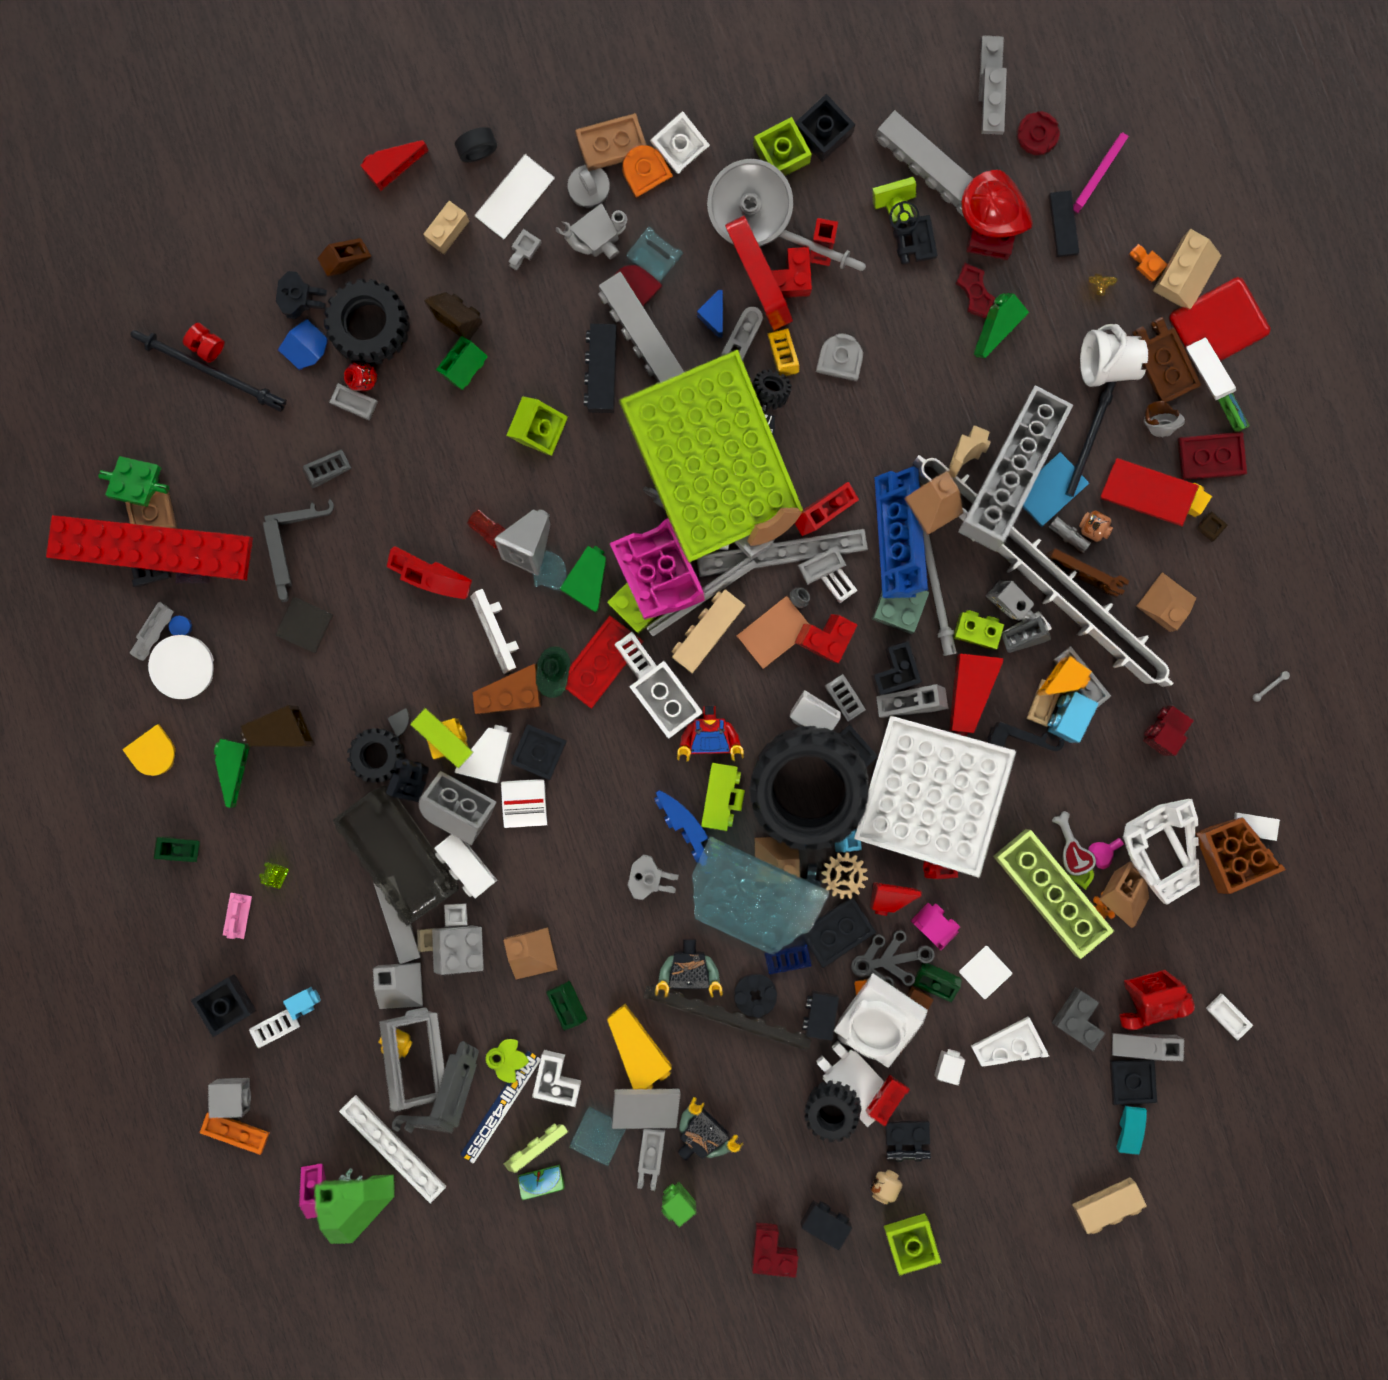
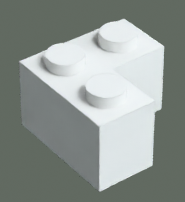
M547 1050L543 1051L533 1098L575 1107L581 1080L561 1076L565 1054Z

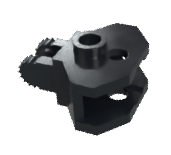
M288 271L278 280L276 303L287 318L297 319L305 310H310V308L325 309V303L313 301L312 295L327 296V290L310 287L294 271Z

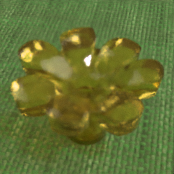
M1095 274V277H1089V282L1098 286L1097 295H1105L1106 287L1114 286L1118 278L1104 276L1103 278L1101 274Z

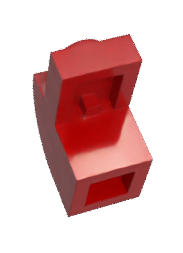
M817 218L812 241L833 250L838 222ZM811 250L810 263L830 266L831 258Z

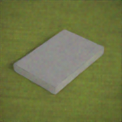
M614 1090L612 1129L677 1128L680 1090Z

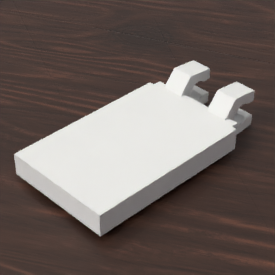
M837 1041L832 1045V1048L841 1059L834 1066L823 1056H820L816 1062L825 1072L823 1080L826 1083L833 1080V1084H836L837 1081H840L843 1086L849 1085L850 1091H856V1097H859L861 1101L859 1119L869 1127L875 1120L869 1117L865 1110L885 1081L855 1049H851L848 1052Z

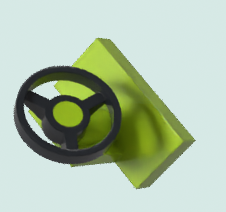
M914 177L873 188V204L875 209L886 206L890 224L895 230L908 232L917 226L920 217L919 211L913 203L907 201L916 198V182ZM910 206L916 211L917 218H914ZM915 222L910 229L902 230L897 228L900 223Z

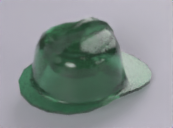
M553 646L547 648L536 663V685L538 690L548 698L560 696L567 686L570 658L564 649Z

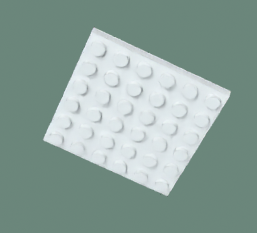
M890 716L868 790L867 809L861 823L857 827L854 839L980 877L1016 751Z

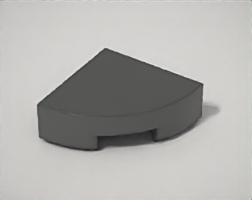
M407 708L387 718L397 737L401 736L408 727L410 715Z

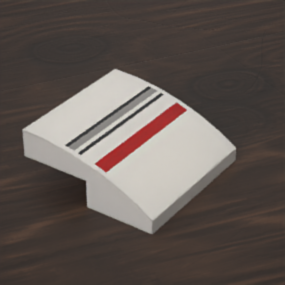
M544 779L501 782L504 828L547 825Z

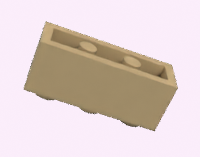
M1130 1177L1072 1204L1081 1226L1087 1234L1098 1233L1104 1226L1117 1224L1122 1221L1123 1217L1136 1215L1142 1211V1208L1147 1207L1136 1182Z

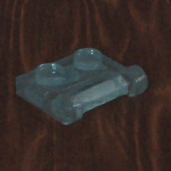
M649 226L626 256L651 274L657 281L661 282L674 264L681 258L683 252L664 241ZM648 240L652 241L671 257L667 260L646 244Z

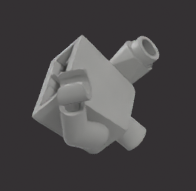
M600 204L572 226L567 222L561 221L565 225V230L562 232L560 228L556 227V232L565 235V240L575 251L586 255L592 254L595 257L604 252L609 259H613L619 253V250L613 243L619 239L618 235L624 231L627 216L624 212L618 210L612 214L610 219L604 206Z

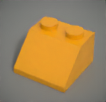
M1071 656L1062 658L1037 694L1041 696L1083 689L1089 683L1091 678L1088 676L1092 671Z

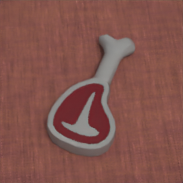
M1063 811L1059 817H1054L1052 822L1057 823L1061 827L1066 839L1062 856L1065 870L1072 876L1086 874L1095 867V856L1090 851L1082 848L1074 838L1068 824L1070 814Z

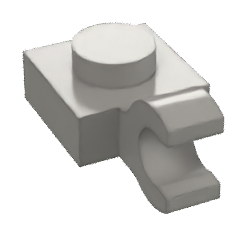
M523 229L512 245V249L516 252L509 260V263H511L510 267L518 270L524 257L531 260L541 245V240Z

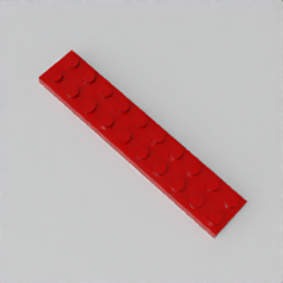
M52 515L46 557L247 581L253 538L241 535Z

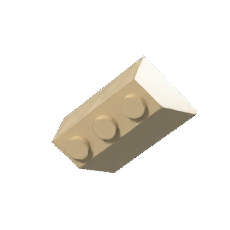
M1190 229L1181 239L1153 291L1181 307L1191 309L1218 263L1221 254L1210 239Z

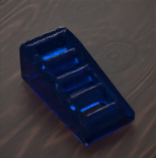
M807 944L764 953L769 975L812 966ZM797 952H802L804 962H799ZM789 953H793L795 964H791ZM780 955H785L786 966L782 965ZM772 956H776L778 968H774Z

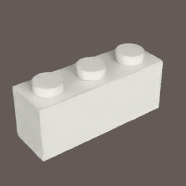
M451 834L434 848L437 851L435 855L438 860L443 864L447 863L451 868L449 873L455 880L460 879L464 884L462 888L469 897L473 895L474 898H477L498 881L468 843Z

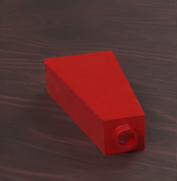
M969 654L957 655L949 731H955V734L965 737L968 736V733H974L1002 666L1003 658Z

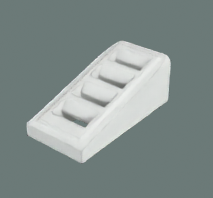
M633 632L614 644L638 680L657 666ZM632 640L634 644L624 650L622 646ZM637 647L639 651L629 657L627 653ZM642 655L643 658L634 664L632 660ZM646 661L648 665L639 671L637 667Z
M286 1009L251 1027L249 1031L257 1047L260 1048L299 1028L300 1024L297 1019L292 1020ZM284 1015L287 1016L291 1024V1027L289 1028L287 1027L282 1017ZM277 1019L283 1029L281 1032L275 1022ZM267 1024H270L275 1035H271ZM259 1028L262 1029V1031H263V1033H264V1035H265V1037H266L265 1040H264V1038H263V1036H262V1034H261Z

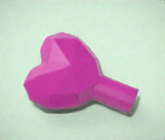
M1120 838L1110 844L1104 842L1092 843L1088 847V851L1095 856L1096 866L1100 869H1106L1112 863L1114 851L1123 846L1124 843Z

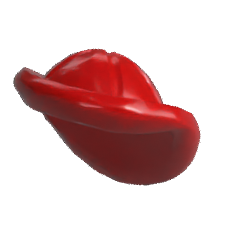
M1001 170L983 172L974 177L965 188L961 202L962 213L968 225L977 233L988 237H1010L1032 228L1033 222L1028 205L1016 184L1005 172Z

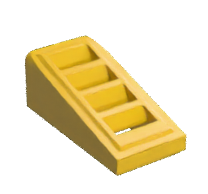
M789 329L768 333L779 375L784 374L788 376L799 373V362ZM786 338V341L775 344V341ZM788 347V349L777 351V349ZM788 355L791 356V357H788V358L780 359V357H784V356H788Z

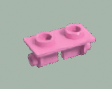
M230 893L223 935L227 936V938L235 939L236 937L244 939L252 896Z

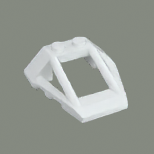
M1192 799L1160 804L1126 823L1123 837L1129 856L1147 884L1164 904H1169L1200 885L1199 859H1196V846H1199L1198 837H1195L1198 817ZM1172 826L1180 828L1185 826L1187 855ZM1164 829L1183 868L1160 880L1145 849L1149 847L1146 839Z

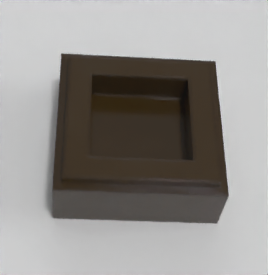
M1211 511L1196 529L1213 542L1228 524Z

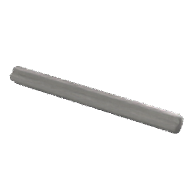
M745 558L704 586L702 589L705 601L755 568L757 564L754 559ZM705 601L683 610L664 614L648 624L647 630L652 636H655Z

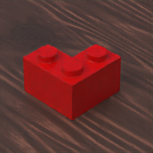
M809 247L788 248L786 255L787 270H771L784 298L810 296L812 286Z
M831 614L824 630L810 624H803L795 643L830 662L839 663L857 624L840 615Z

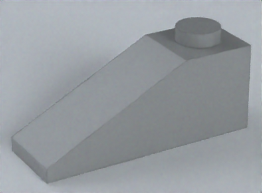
M937 684L876 696L880 718L948 709L946 689Z

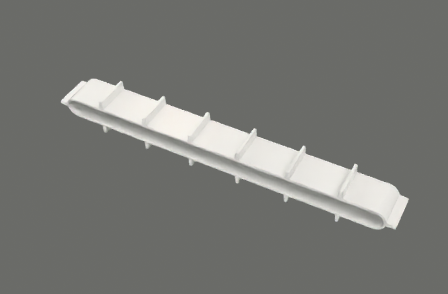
M919 455L913 462L919 469V481L923 485L931 481L924 472L925 466L932 467L940 475L949 470L936 458L925 460ZM967 474L962 480L957 476L952 478L959 492L973 504L977 494L965 484L969 475ZM962 507L963 514L959 517L964 521L968 512ZM1012 526L1008 536L1150 662L1157 670L1156 679H1153L1003 544L998 552L1012 564L1007 570L1008 573L1018 569L1046 595L1042 602L1043 604L1053 601L1082 627L1077 634L1078 636L1089 633L1117 658L1113 665L1114 668L1125 666L1142 682L1147 684L1157 683L1162 687L1174 684L1168 678V666L1144 645L1149 638L1148 636L1136 638L1108 612L1113 604L1101 606L1072 580L1077 573L1076 571L1066 575L1036 548L1041 541L1040 539L1031 543Z

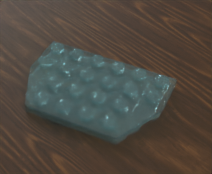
M711 836L692 874L695 919L772 955L780 951L783 946L792 943L801 934L811 930L829 894V891Z

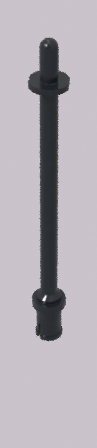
M136 330L130 333L132 338L145 344L146 351H151L153 348L256 397L261 405L266 404L279 412H282L285 408L282 405H286L287 400L270 393L269 389L259 390L157 341L155 333H151L149 336Z

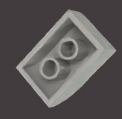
M440 771L420 798L419 808L429 822L472 845L490 819L497 802Z

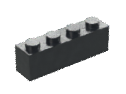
M590 324V330H586V343H590V349L585 353V364H589V372H585L584 382L585 385H588V393H584V406H588L589 413H614L617 327L616 324Z

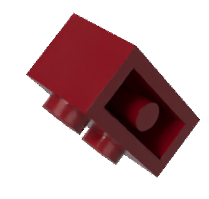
M971 228L966 252L1008 260L1012 253L1015 236L988 237L977 233Z

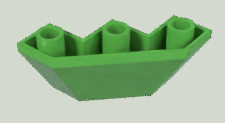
M373 1175L366 1180L322 1181L315 1185L316 1212L319 1227L331 1244L353 1243L395 1197L394 1175Z

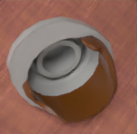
M1165 401L1153 402L1146 409L1144 424L1154 436H1170L1185 423V419L1179 411L1173 410Z

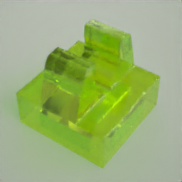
M265 862L264 866L267 868L264 874H259L260 883L280 889L289 869L282 865Z

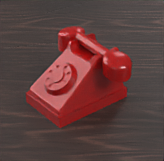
M1166 970L1124 980L1125 988L1128 990L1137 1013H1123L1119 1015L1121 1025L1126 1029L1137 1030L1166 1020L1183 1018L1190 1015L1195 1009L1192 994L1187 993L1185 985Z

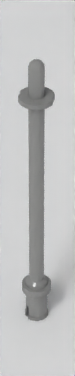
M784 230L779 236L802 247H809L814 252L840 262L841 269H844L845 265L859 271H863L866 268L863 262L849 257L850 251L848 250L842 254L787 230Z
M923 529L925 559L940 624V630L937 635L941 639L943 656L957 653L953 639L955 633L948 626L930 537Z

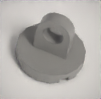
M583 165L571 173L568 179V191L571 199L577 205L594 208L606 201L610 190V182L607 174L601 168L588 171L586 165Z

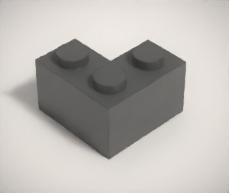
M1075 987L1052 1023L1092 1051L1095 1050L1105 1034L1088 1022L1099 1002Z

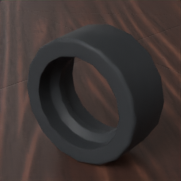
M488 127L467 131L460 135L454 143L463 162H474L486 158L498 147L493 132Z

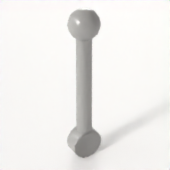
M1281 672L1278 679L1259 694H1254L1253 700L1256 702L1260 701L1261 697L1282 680L1289 679V672Z

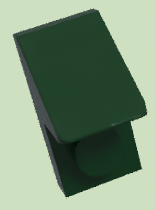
M171 836L156 837L153 859L197 862L200 841Z

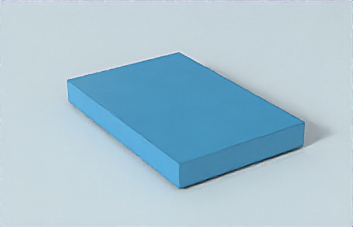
M1061 452L1040 470L1022 506L1041 527L1089 484L1081 475L1074 497L1065 494L1075 467Z

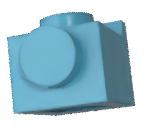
M309 987L283 1002L292 1020H295L313 1011V1005L320 1002L321 999L318 992Z

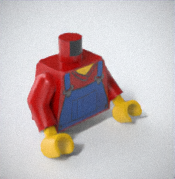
M703 706V719H694V722L688 724L681 736L677 760H679L682 754L686 755L687 761H689L690 754L731 753L732 760H735L734 755L739 753L743 759L744 751L740 744L739 735L732 724L725 722V719H716V706Z

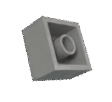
M472 925L432 929L434 973L445 975L483 971L482 927Z

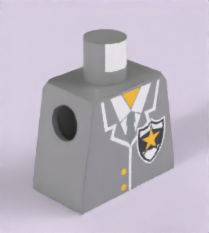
M999 580L986 595L991 602L1011 619H1022L1026 623L1037 617L1030 610L1034 603L1013 581Z

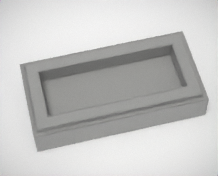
M338 383L329 403L370 421L378 401Z
M837 546L798 565L807 585L846 566Z

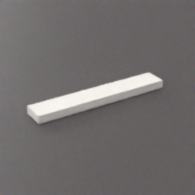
M357 1095L339 1111L429 1203L446 1188V1185Z

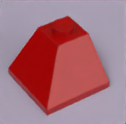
M874 882L870 908L875 910V914L888 916V912L894 913L919 898L921 891L916 888Z

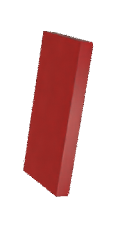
M1116 458L1101 494V499L1183 527L1199 485Z
M609 616L558 683L592 709L627 664L614 644L631 633V631L612 616ZM636 636V638L642 645L644 641L641 640L638 636ZM631 640L622 647L626 650L634 643ZM637 647L627 653L629 657L635 654L638 650Z

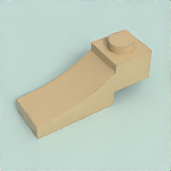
M973 426L969 436L962 434L954 450L948 470L952 478L956 477L959 469L966 462L974 458L979 459L982 452H987L991 442L987 440L989 431Z

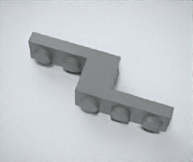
M982 36L979 83V101H983L981 134L1003 135L1007 68H1002L1004 37Z

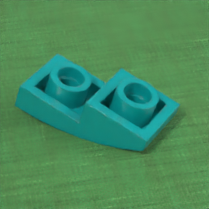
M1125 1106L1120 1120L1122 1131L1116 1146L1118 1152L1140 1154L1146 1127V1108Z

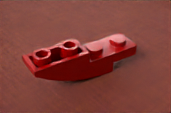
M396 546L390 549L387 567L401 574L400 580L436 594L461 599L468 598L472 583L471 579L438 562H434L431 565Z

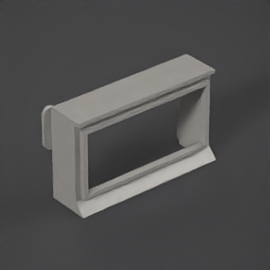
M423 1007L408 1010L405 1016L379 1021L390 1110L395 1112L434 1102L445 1071L437 1013L430 1012L427 1008ZM426 1021L435 1093L404 1100L395 1027Z

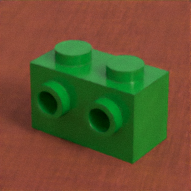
M461 336L437 367L436 371L452 385L463 390L471 382V378L477 370L483 366L488 356L472 341Z

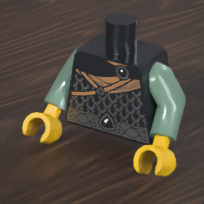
M683 939V951H675L674 955L669 956L661 967L659 984L656 986L655 994L658 995V990L660 989L665 990V997L668 996L669 989H709L712 998L714 990H719L722 996L723 990L720 985L719 971L711 957L705 956V952H696V939Z
M694 1097L681 1115L679 1125L680 1138L685 1144L678 1150L680 1156L687 1161L694 1152L703 1159L705 1157L713 1158L725 1155L731 1151H739L743 1143H735L738 1136L734 1135L730 1139V1133L703 1108L704 1103L700 1106L696 1105L695 1101L697 1098Z

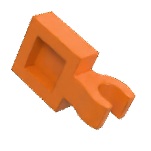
M1139 244L1129 253L1132 258L1140 263L1136 269L1151 282L1168 265L1154 251L1147 254L1145 249Z

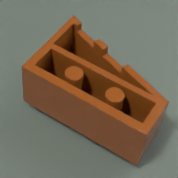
M532 664L474 691L475 714L542 707L537 665Z

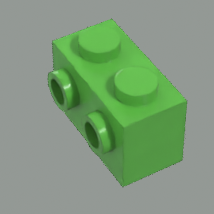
M680 1182L676 1185L670 1184L663 1191L662 1212L668 1220L673 1219L680 1227L696 1213V1201Z

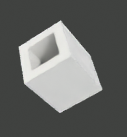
M948 1049L947 1052L941 1051L934 1074L938 1080L955 1085L959 1084L965 1059L960 1056V1052Z

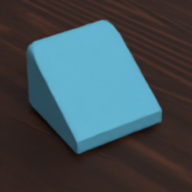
M854 829V832L842 842L835 843L836 852L862 850L861 841L854 839L857 829Z

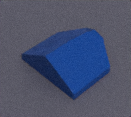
M306 319L289 331L278 350L301 370L316 364L324 355L329 339Z

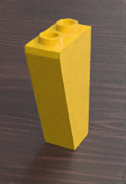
M626 1003L608 1016L609 1026L633 1089H652L654 1087L652 1084L658 1079L662 1081L671 1074V1063Z

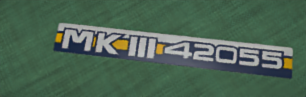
M527 1051L525 1054L529 1059V1063L523 1068L515 1070L516 1082L506 1083L460 1155L470 1162H475L541 1061L539 1057L530 1051Z

